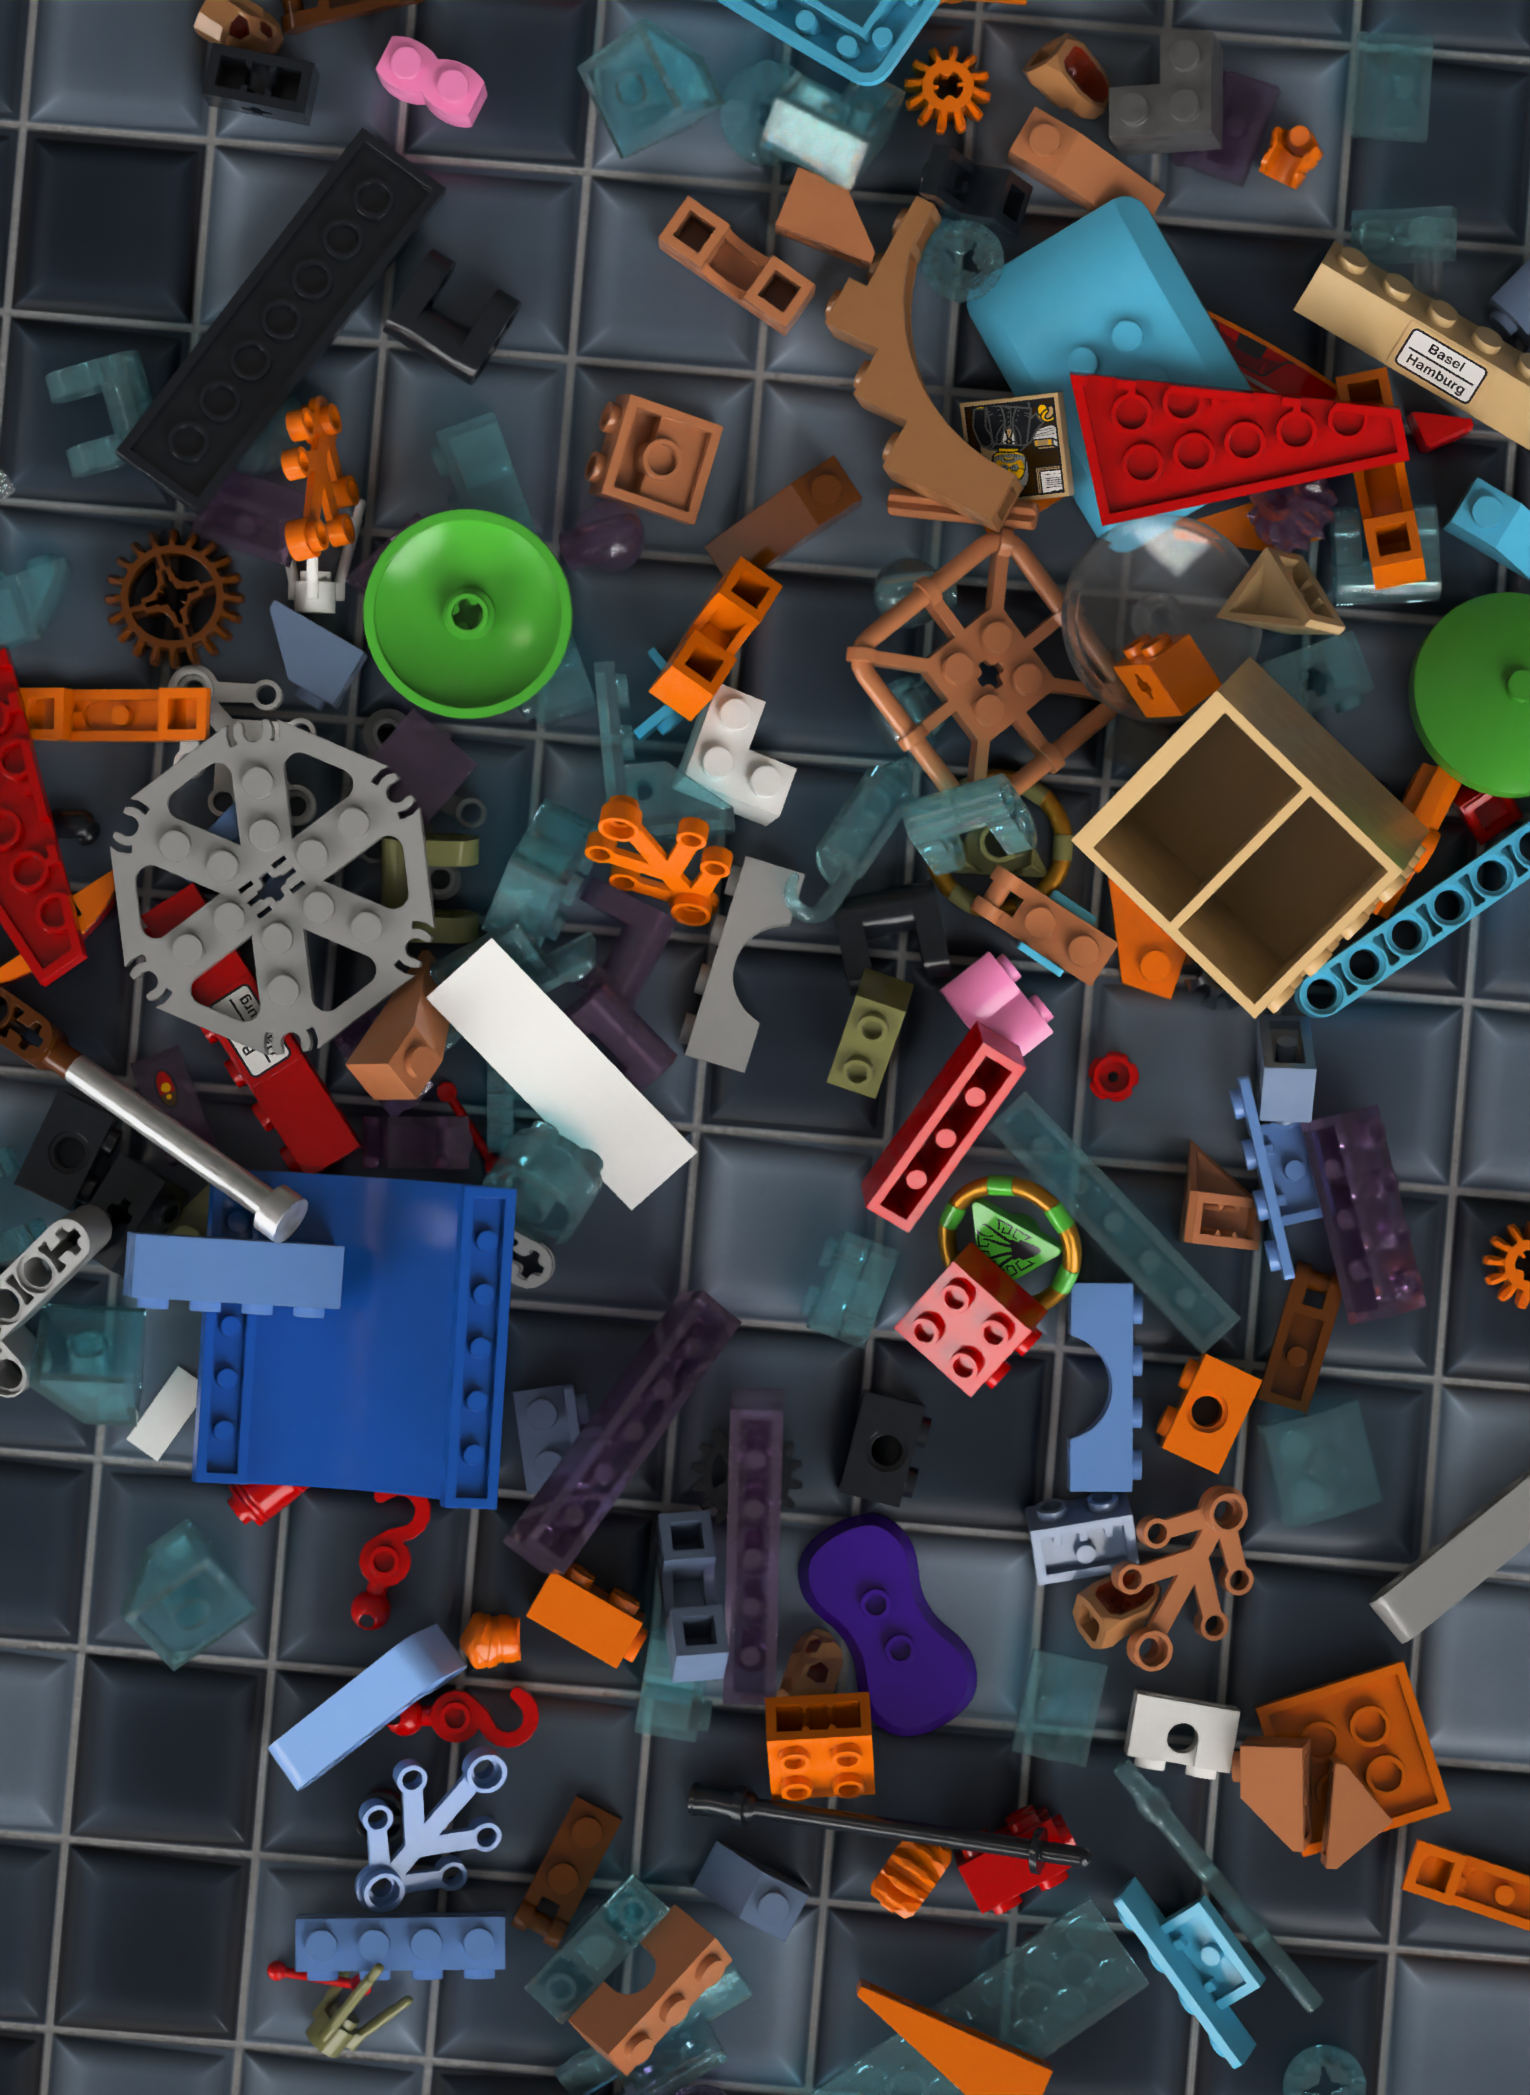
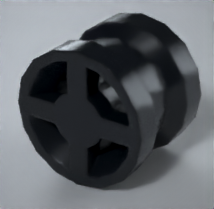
M387 1788L374 1789L366 1794L357 1806L354 1816L355 1827L360 1836L367 1841V1830L359 1819V1809L365 1801L371 1798L382 1799L387 1803L392 1813L396 1814L393 1815V1823L387 1830L389 1844L396 1840L403 1832L401 1795L395 1790ZM373 1811L368 1817V1821H379L383 1817L384 1811Z

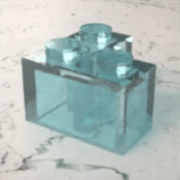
M795 71L774 100L759 145L776 153L786 161L794 162L820 175L829 183L852 191L889 140L906 91L886 81L874 86H862L851 81L844 92L840 94Z
M545 797L507 864L481 929L536 956L539 954L547 938L557 941L569 916V913L561 910L563 904L572 906L584 881V878L578 876L579 872L588 876L595 864L594 861L585 856L584 851L588 834L593 831H599L598 823Z

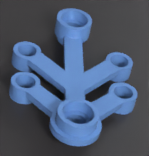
M479 1747L469 1752L462 1763V1776L425 1818L423 1789L428 1780L426 1771L420 1762L411 1758L404 1759L395 1766L393 1779L401 1790L403 1844L391 1858L389 1855L387 1830L393 1823L392 1811L387 1803L379 1798H371L361 1805L359 1819L367 1830L368 1865L358 1873L354 1884V1891L358 1901L364 1908L374 1912H388L401 1903L406 1893L443 1888L447 1891L458 1890L466 1883L468 1872L462 1861L454 1855L441 1857L435 1863L434 1868L409 1870L420 1857L469 1849L488 1852L499 1845L502 1838L501 1830L496 1822L488 1816H479L473 1819L467 1828L443 1831L476 1792L492 1793L504 1784L507 1778V1766L497 1751L489 1747ZM489 1760V1765L484 1771L474 1772V1768L479 1762ZM408 1771H418L414 1781L410 1783L402 1782L404 1775ZM373 1811H384L383 1817L379 1821H368V1817ZM484 1828H492V1833L488 1838L484 1840L477 1839L479 1831ZM448 1868H458V1872L453 1878L443 1879V1874ZM383 1878L387 1879V1883L382 1889H371L376 1881Z

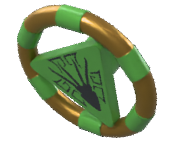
M989 1175L967 1183L949 1198L939 1219L938 1247L945 1270L960 1254L957 1245V1229L968 1206L972 1204L977 1248L1013 1280L1055 1258L1063 1251L1062 1263L1051 1285L1042 1292L1031 1296L1048 1310L1070 1293L1080 1273L1082 1260L1081 1240L1075 1221L1062 1202L1042 1186L1016 1175ZM987 1195L1018 1196L1030 1201L1043 1211L1059 1234L1061 1242L1042 1232L1037 1222L1029 1215L1023 1213L1011 1214L982 1197Z

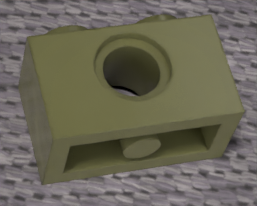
M865 968L832 1063L827 1083L876 1099L907 1011L914 984Z

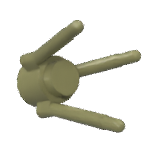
M376 1963L343 2004L339 2002L334 2004L342 1987L330 1985L323 2000L312 2012L315 2020L305 2031L309 2041L319 2051L331 2058H337L345 2047L354 2052L366 2037L412 2004L413 1998L410 1995H406L359 2029L355 2028L359 2024V2019L353 2012V2009L383 1972V1964ZM338 1971V1976L348 1978L351 1971Z

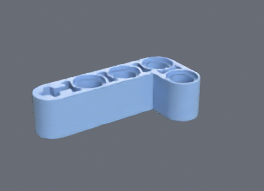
M434 1624L412 1634L394 1646L268 1747V1751L295 1789L300 1791L328 1772L420 1698L436 1691L451 1681L468 1665L440 1626Z

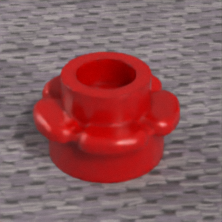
M1118 1051L1108 1052L1103 1058H1095L1088 1069V1076L1091 1078L1089 1087L1092 1093L1101 1100L1109 1098L1112 1102L1124 1101L1131 1096L1132 1087L1136 1086L1139 1081V1072L1136 1065L1128 1061L1127 1055ZM1115 1072L1118 1075L1117 1081H1109V1073Z

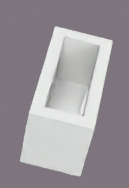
M1134 1689L1124 1751L1127 1756L1135 1757L1134 1765L1141 1768L1164 1771L1166 1762L1186 1765V1775L1215 1780L1217 1771L1230 1773L1240 1711L1236 1706ZM1180 1723L1191 1725L1194 1729L1193 1743L1183 1750L1171 1748L1167 1743L1168 1733L1171 1728Z

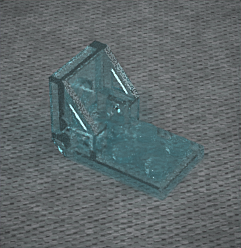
M615 661L595 662L594 674L606 803L614 795H627L637 800L640 805L639 808L643 813L642 824L657 842L676 841L679 821L685 817H697L706 821L710 826L708 837L736 835L733 807L668 762L626 765L627 760H635L633 729L631 725H622L621 709L631 708L627 673H617ZM648 786L653 790L652 796L646 801H639L638 787Z

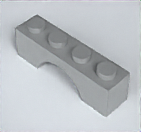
M745 856L742 867L732 865L724 894L733 897L727 916L717 914L709 940L710 944L718 946L712 966L702 963L694 993L703 995L697 1015L687 1012L678 1041L688 1045L685 1052L686 1056L745 1074L760 1023L743 1008L738 1000L733 983L735 963L743 947L753 937L768 929L790 926L805 878L804 873Z

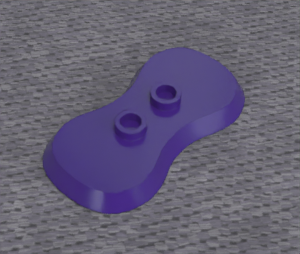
M860 1514L831 1525L813 1538L803 1550L799 1560L798 1579L800 1589L811 1609L841 1636L848 1647L854 1661L858 1692L870 1693L871 1720L890 1734L908 1737L933 1731L957 1717L974 1697L977 1687L975 1661L963 1640L936 1617L928 1605L921 1589L917 1556L907 1534L896 1523L884 1516Z

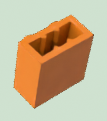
M571 1560L566 1567L556 1562L526 1616L616 1669L623 1658L632 1663L648 1636V1630L641 1627L645 1618V1614L638 1610L641 1601L617 1587H614L611 1593L593 1584L596 1578L594 1573Z
M869 1692L765 1698L766 1737L772 1800L786 1799L799 1802L808 1798L836 1796L851 1799L860 1795L875 1794Z

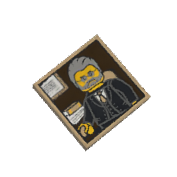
M1063 391L960 403L964 441L985 458L1016 474L1023 486L1017 500L1028 501L1075 495Z

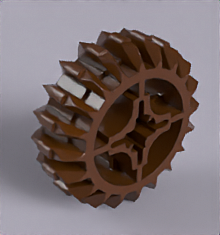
M177 529L169 530L168 545L163 546L162 540L156 532L149 533L151 550L146 552L137 541H134L130 544V547L138 558L133 563L123 556H119L116 559V563L127 571L125 577L123 578L115 574L108 575L107 582L114 587L121 588L120 594H108L104 597V602L107 605L113 607L121 606L120 611L114 612L107 617L108 622L112 626L126 623L127 626L117 635L118 641L125 644L137 637L138 639L133 645L131 653L135 657L140 658L149 648H152L150 664L155 667L161 665L165 653H169L170 666L174 670H179L182 666V653L188 654V658L193 666H199L202 663L198 652L199 648L204 646L211 656L217 657L220 651L212 640L217 635L228 643H231L234 639L232 633L223 627L225 621L233 624L242 623L243 617L239 613L229 610L230 605H241L246 601L243 593L229 592V588L237 586L243 581L239 573L223 575V572L232 565V558L226 554L213 561L212 559L219 548V545L213 540L206 543L202 550L199 551L200 535L197 532H190L185 546L181 545V536ZM170 559L194 561L206 568L212 578L202 582L199 580L191 582L181 581L177 577ZM155 565L158 580L156 589L151 595L142 598L140 603L134 604L135 592L141 578ZM167 577L177 590L188 596L187 602L181 601L184 604V607L180 609L183 622L169 605H163V598H169L166 592L171 589ZM216 594V604L210 620L195 634L192 618L194 609L198 604L209 600V596ZM163 616L168 617L172 620L174 628L177 629L180 640L156 638L148 634L138 620L146 617H151L152 619Z

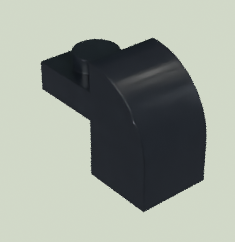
M934 144L929 160L922 170L921 186L918 193L927 198L929 202L935 204L939 214L943 217L979 229L1018 236L1033 187L1011 170L975 164L951 146Z

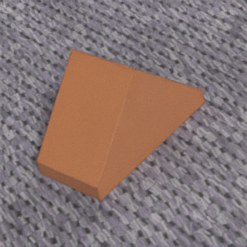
M1329 1758L1320 1862L1326 1869H1338L1393 1823V1821L1341 1759Z

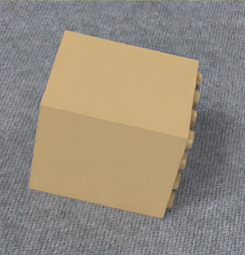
M1249 657L1071 841L1255 1019L1266 1007L1273 1014L1277 1012L1296 992L1295 989L1304 980L1303 977L1306 974L1312 977L1333 955L1332 952L1340 944L1339 941L1343 937L1348 941L1369 920V915L1376 909V904L1380 900L1385 904L1407 882L1408 876L1414 871L1413 868L1420 861L1419 858L1427 850L1421 843L1428 834L1429 829L1262 667Z

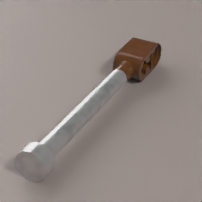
M0 987V1006L7 1004L8 1007L6 1016L0 1021V1044L33 1067L40 1070H52L253 1213L255 1215L254 1228L275 1243L285 1241L295 1232L308 1209V1201L287 1185H280L272 1189L69 1044L66 1033L61 1028ZM28 1028L44 1039L39 1047L22 1037Z

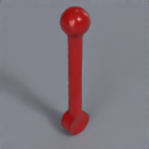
M450 1082L441 1083L437 1088L438 1098L448 1103L484 1158L486 1172L492 1176L500 1175L505 1168L503 1159L499 1156H494L457 1099L458 1090L456 1086Z
M280 1960L272 1961L267 1967V1975L274 1981H280L284 1977L308 1981L307 1972H295V1968L286 1967ZM357 1974L353 1978L338 1976V1980L309 1982L349 1988L353 1992L361 1980L359 1979V1974ZM372 1987L368 1990V1992H367L364 1996H367V1995L371 1992Z

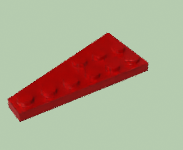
M1070 371V379L1102 526L1410 460L1399 406Z
M4 647L0 650V923L38 982L46 987L87 959L88 955L11 652Z

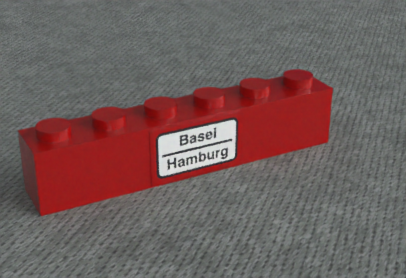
M195 883L190 884L141 915L142 920L147 926L144 932L152 938H161L206 905L209 901L199 885ZM239 948L196 979L192 984L193 997L197 1002L240 1021H250L259 1013L260 1000L257 977ZM200 1027L212 1045L220 1041L228 1053L230 1059L223 1062L236 1085L242 1088L247 1084L258 1102L252 1105L251 1108L261 1125L267 1132L274 1128L277 1130L285 1143V1146L279 1149V1152L292 1172L301 1173L303 1171V1173L321 1174L364 1146L305 1052H302V1048L292 1032L285 1036V1054L280 1055L274 1053L271 1044L273 1034L268 1033L267 1048L270 1055H265Z

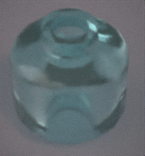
M905 676L887 684L915 724L939 705L929 684L923 681L914 682L912 676ZM873 703L869 713L884 746L891 751H902L896 742L899 736ZM946 720L925 737L932 747L937 744L934 736L943 729ZM908 750V751H907V752H908V755H909L910 757H912L913 755H912L911 752Z

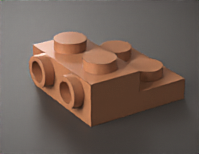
M633 394L617 395L615 403L609 401L605 405L600 417L599 430L606 433L601 451H594L586 464L584 478L591 482L588 494L634 510L641 509L685 525H695L724 426Z

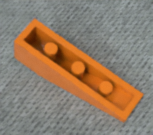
M859 1978L856 1985L857 1996L965 2095H1043L1053 2073L1049 2061Z

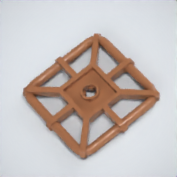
M1002 527L999 533L991 531L979 537L933 575L919 578L912 585L913 591L865 628L856 638L853 646L847 647L846 661L851 663V669L857 681L899 736L896 740L897 744L903 752L908 750L911 752L949 805L960 815L964 816L967 823L981 824L984 819L1000 813L1048 772L1052 774L1058 772L1066 765L1064 759L1112 721L1122 709L1123 704L1128 703L1130 699V692L1113 668L1115 663L1078 614L1081 611L1079 605L1074 599L1068 601L1030 547L1019 536L1014 535L1012 528ZM990 555L985 610L963 627L943 600L942 593ZM1009 557L1013 559L1052 612L1025 636L1022 635L1004 610ZM923 608L927 609L948 638L946 642L926 658L874 649ZM1062 626L1104 685L1054 678L1033 648ZM981 662H984L988 667L994 665L997 669L998 674L996 678L998 683L995 688L991 684L984 686L979 684L977 679L982 674L979 667ZM874 667L920 673L942 703L915 724ZM1049 693L1102 701L1053 743L1047 741L1027 714L1029 709ZM951 715L971 741L966 791L925 738ZM1012 724L1035 757L986 797L985 786L990 741Z

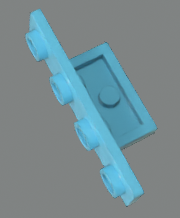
M1136 1876L1128 1880L1113 1899L1121 1922L1138 1936L1147 1949L1153 1966L1159 1972L1164 1973L1177 1990L1179 2000L1184 2009L1191 2015H1195L1206 2030L1210 2043L1216 2053L1226 2058L1232 2068L1240 2067L1246 2062L1257 2044L1229 2005L1260 1988L1266 1980L1265 1976L1206 1895L1201 1896L1165 1918Z

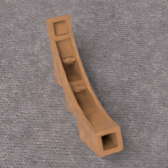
M916 196L910 208L905 207L898 214L892 227V236L894 237L885 254L882 252L878 253L872 261L867 274L868 285L866 286L849 277L843 289H836L831 295L825 308V317H827L825 324L833 337L874 356L871 361L866 360L860 366L854 379L853 387L856 390L853 394L863 409L903 428L901 433L894 432L891 435L882 454V459L885 460L882 467L890 479L999 533L1023 486L1016 474L985 458L967 444L946 423L934 406L918 367L912 329L913 289L918 264L941 224L942 218L935 204Z

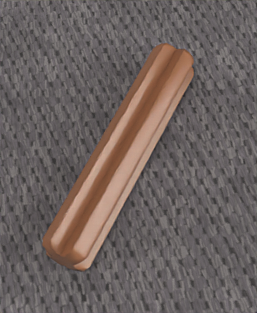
M890 489L887 502V511L890 515L982 525L911 489ZM1016 500L1002 527L1025 530L1036 529L1039 519L1038 504L1031 501Z

